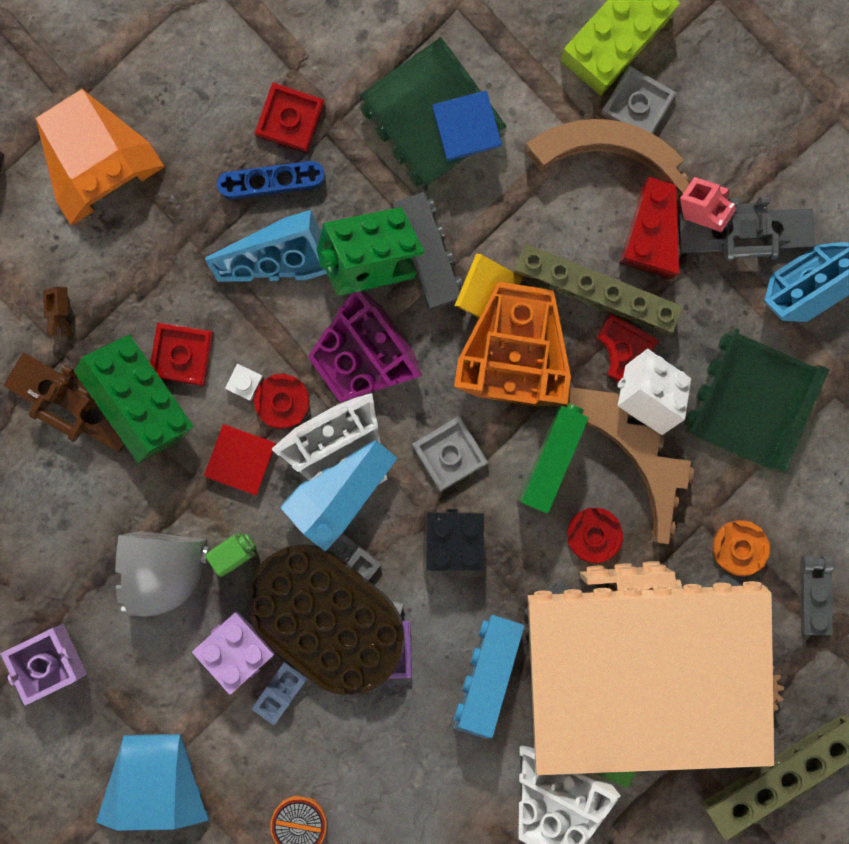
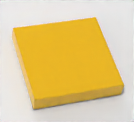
M476 254L454 306L480 318L498 282L520 285L522 277L488 257Z

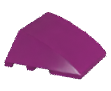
M364 290L349 295L343 306H340L337 315L330 326L325 329L308 355V358L339 402L422 376L414 351L382 306Z

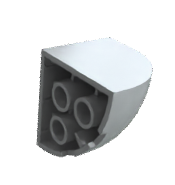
M145 531L118 535L115 572L121 575V585L116 586L117 601L124 604V607H121V612L132 616H156L167 613L185 602L193 593L200 580L203 563L207 564L208 562L205 556L210 551V548L206 546L207 540Z

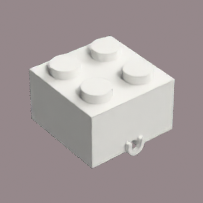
M647 349L625 366L624 376L618 383V388L621 389L618 407L663 435L685 420L691 378L669 364L662 357Z

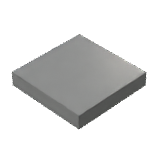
M629 65L600 115L608 120L620 121L640 127L653 134L677 92Z
M460 416L412 444L440 492L489 464Z

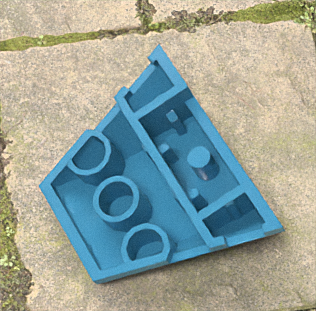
M181 734L123 736L96 823L116 831L174 830L210 819L207 810L205 811L199 786L195 782L191 770L192 765Z

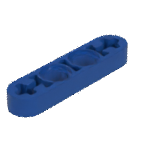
M315 161L229 171L219 176L217 188L223 197L227 199L311 190L323 185L325 173L323 167ZM310 169H315L316 173H320V175L315 177L316 181H310L309 177H301L302 183L298 184V177L295 171L300 170L301 176L308 175ZM282 172L291 173L293 175L292 182L286 186L280 185L277 181L279 174ZM256 175H261L265 178V185L260 189H254L250 185L251 179ZM245 177L244 182L247 190L243 191L244 188L242 185L234 186L233 191L229 192L223 186L228 185V180L232 179L234 184L243 183L241 178Z

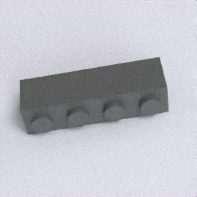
M425 192L393 202V209L403 208L425 251L424 255L412 257L411 261L417 271L416 275L429 311L432 312L455 304L463 283L460 276L455 278L451 267L456 266L451 251H445L442 241L446 240L442 225L436 226L433 215H436L437 212L432 198L427 199Z

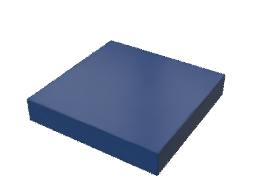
M487 90L432 105L447 161L502 146Z

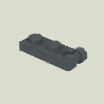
M812 556L801 557V634L833 635L832 572L834 570V560L832 556H821V558H813ZM820 570V577H813L812 572Z

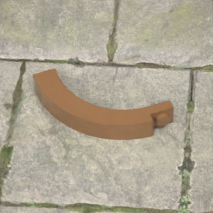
M588 119L565 123L536 136L526 143L524 152L540 172L565 157L582 152L606 151L627 156L647 167L661 181L676 185L678 202L681 201V196L691 183L690 178L684 172L678 171L677 168L683 163L684 159L671 146L640 127L620 121Z

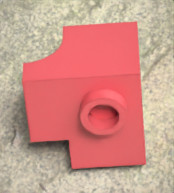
M694 177L680 198L683 218L722 232L735 212V204L727 200L729 189Z

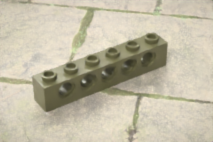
M526 243L513 272L521 276L523 280L548 290H554L558 294L608 314L612 313L623 320L663 336H668L674 332L683 306Z
M841 714L774 756V766L757 767L701 802L700 804L725 841L738 838L744 833V829L753 823L759 824L765 821L769 813L777 808L782 809L789 806L793 798L801 793L811 792L816 788L817 783L823 779H829L838 775L841 768L849 764V717ZM838 743V751L830 755L831 746ZM815 758L814 766L806 770L807 761ZM791 773V780L787 784L782 785V777L785 774ZM762 789H767L766 797L758 800V792ZM738 804H743L742 812L736 815L733 814L734 807Z

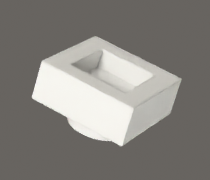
M237 364L225 389L252 401L256 389L264 376Z

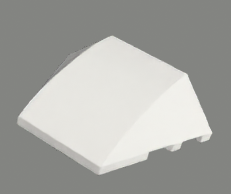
M372 393L345 400L301 424L277 443L272 450L310 481L322 474V471L334 467L344 461L347 456L374 440L381 443ZM387 473L380 483L387 480Z
M520 746L522 773L519 774V782L522 783V801L519 802V840L526 844H586L621 797L607 778L595 773L537 775L534 748Z

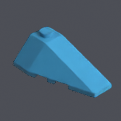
M311 210L283 218L207 256L205 259L218 282L251 281L253 278H269L270 281H279V277H295L296 281L308 280L327 274L319 263L317 247L321 229Z

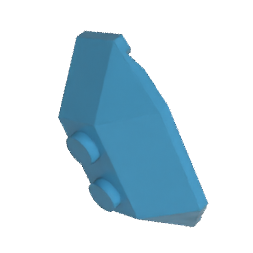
M836 242L817 245L771 274L764 299L765 304L782 321L808 322L849 295V243Z

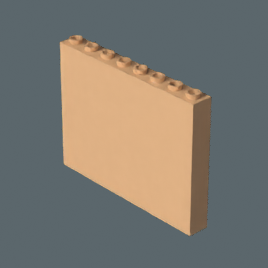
M748 581L744 582L743 586L715 583L713 587L701 588V585L686 584L682 589H671L670 586L666 585L654 586L653 590H641L640 587H625L623 591L614 592L609 588H597L591 593H582L581 590L569 589L565 590L564 594H552L551 591H536L534 595H527L534 758L537 775L774 766L772 595L760 582Z

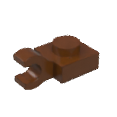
M53 287L43 290L44 318H48L47 335L56 336L57 327L59 326L62 337L70 336L72 329L64 316L68 315L70 307L67 287Z

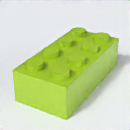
M607 0L566 45L560 61L597 94L602 96L674 16L680 2L677 0Z

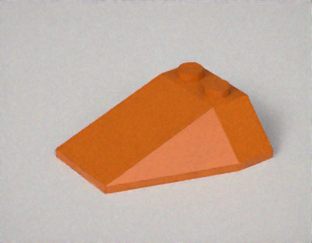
M83 89L36 118L55 200L70 225L76 224L95 212L91 204L137 176L141 181H144L165 167L147 140Z
M498 282L458 358L454 388L485 399L530 406H566L571 375L554 290Z

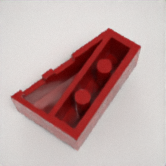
M651 177L643 184L619 264L669 279H673L679 274L676 185Z

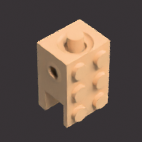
M659 561L643 562V567H632L630 563L615 564V569H604V566L586 567L587 571L579 572L580 578L586 584L608 583L609 589L612 592L623 591L625 587H640L641 590H653V587L658 585L670 586L671 589H682L680 579H675V572L668 569L666 565H660Z

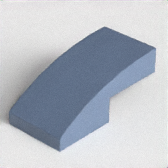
M285 660L252 707V710L275 725L305 683L307 677Z

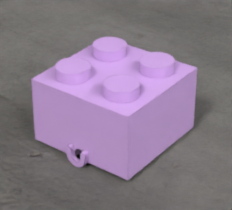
M239 611L235 612L222 625H217L211 631L212 634L192 651L196 658L230 695L249 677H254L260 671L259 668L275 654V651L260 638L254 627Z
M64 624L51 628L0 653L10 673L8 681L12 686H16L24 705L30 704L87 675Z

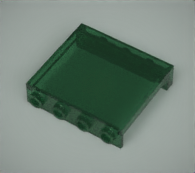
M440 37L359 95L361 101L359 109L368 121L372 119L378 126L375 130L384 143L388 141L394 148L391 152L400 165L405 163L410 170L408 176L416 187L421 185L424 191H426L430 183L468 157L451 161L446 160L432 105L478 93L481 90L442 37ZM492 107L499 136L502 137L505 135L507 126Z
M735 328L729 331L728 334L724 333L719 341L718 348L721 349L717 359L713 358L708 366L707 374H710L706 385L702 384L696 394V399L699 401L695 410L691 409L685 419L684 424L687 425L685 433L775 473H785L830 369L821 365L811 366L739 334L740 330Z

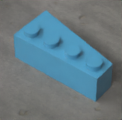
M491 615L487 621H482L478 636L482 637L479 648L475 647L471 656L470 664L473 667L470 676L466 675L463 683L462 692H464L461 704L458 703L456 707L453 729L484 739L493 737L524 625L495 615Z

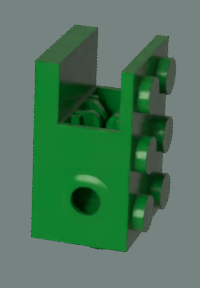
M402 207L323 223L317 247L320 266L325 269L337 296L414 279L417 271L410 258L424 255L425 252Z

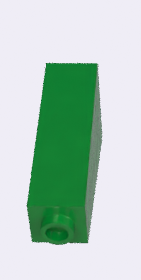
M569 403L567 407L561 406L558 408L517 499L519 502L547 514L549 513L589 417L582 415L584 412L582 408Z

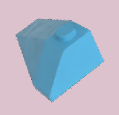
M374 440L347 456L344 461L334 467H329L312 480L300 484L280 508L306 537L326 552L346 529L398 458L381 443Z

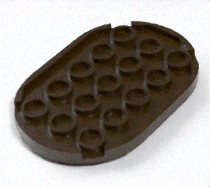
M297 544L273 553L255 571L247 596L252 625L260 638L309 680L331 693L339 695L363 694L379 687L392 675L401 660L405 644V633L401 616L393 602L382 591L340 557L329 550L325 552L319 546Z

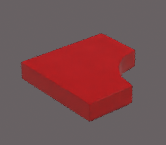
M612 313L609 314L596 337L605 346L609 354L610 366L606 376L618 383L624 376L625 366L645 350L649 349L653 352L659 342L658 339Z

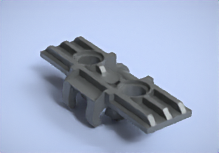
M760 197L756 203L739 204V198L728 199V201L735 204V212L725 226L726 236L724 239H716L712 235L711 228L685 220L683 214H679L681 253L721 251L724 252L725 261H732L733 258L769 257L772 260L778 258L779 249L815 247L813 208L767 210L770 197ZM772 222L780 226V236L772 229ZM763 239L765 246L734 247V240Z

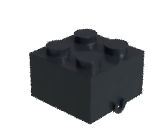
M447 509L446 512H424L423 568L426 571H483L484 513L458 512V509Z

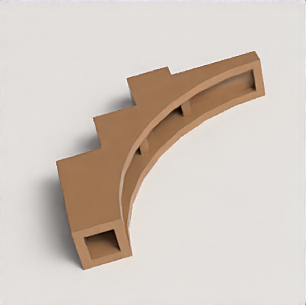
M570 387L568 403L584 410L582 415L589 417L586 425L597 429L615 442L634 464L642 477L650 500L653 518L652 541L669 544L670 538H673L675 534V522L672 521L673 510H677L679 504V494L675 493L676 488L687 489L688 484L692 483L694 469L690 467L691 461L657 456L658 451H662L664 436L648 426L627 424V419H631L632 415L618 407L620 394Z

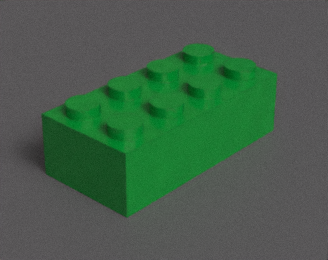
M130 334L83 356L74 370V373L138 464L182 440L194 427Z

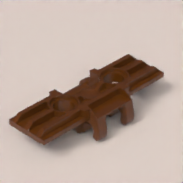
M23 352L3 386L34 403L29 412V417L34 420L38 418L68 435V439L72 442H75L83 431L120 452L124 443L104 414L102 420L97 424H93L89 420V412L99 407L74 373V369L64 365L61 369L62 374ZM45 381L53 382L49 391L43 395L41 385ZM50 404H58L72 412L71 414L77 417L75 424L71 425L47 411Z

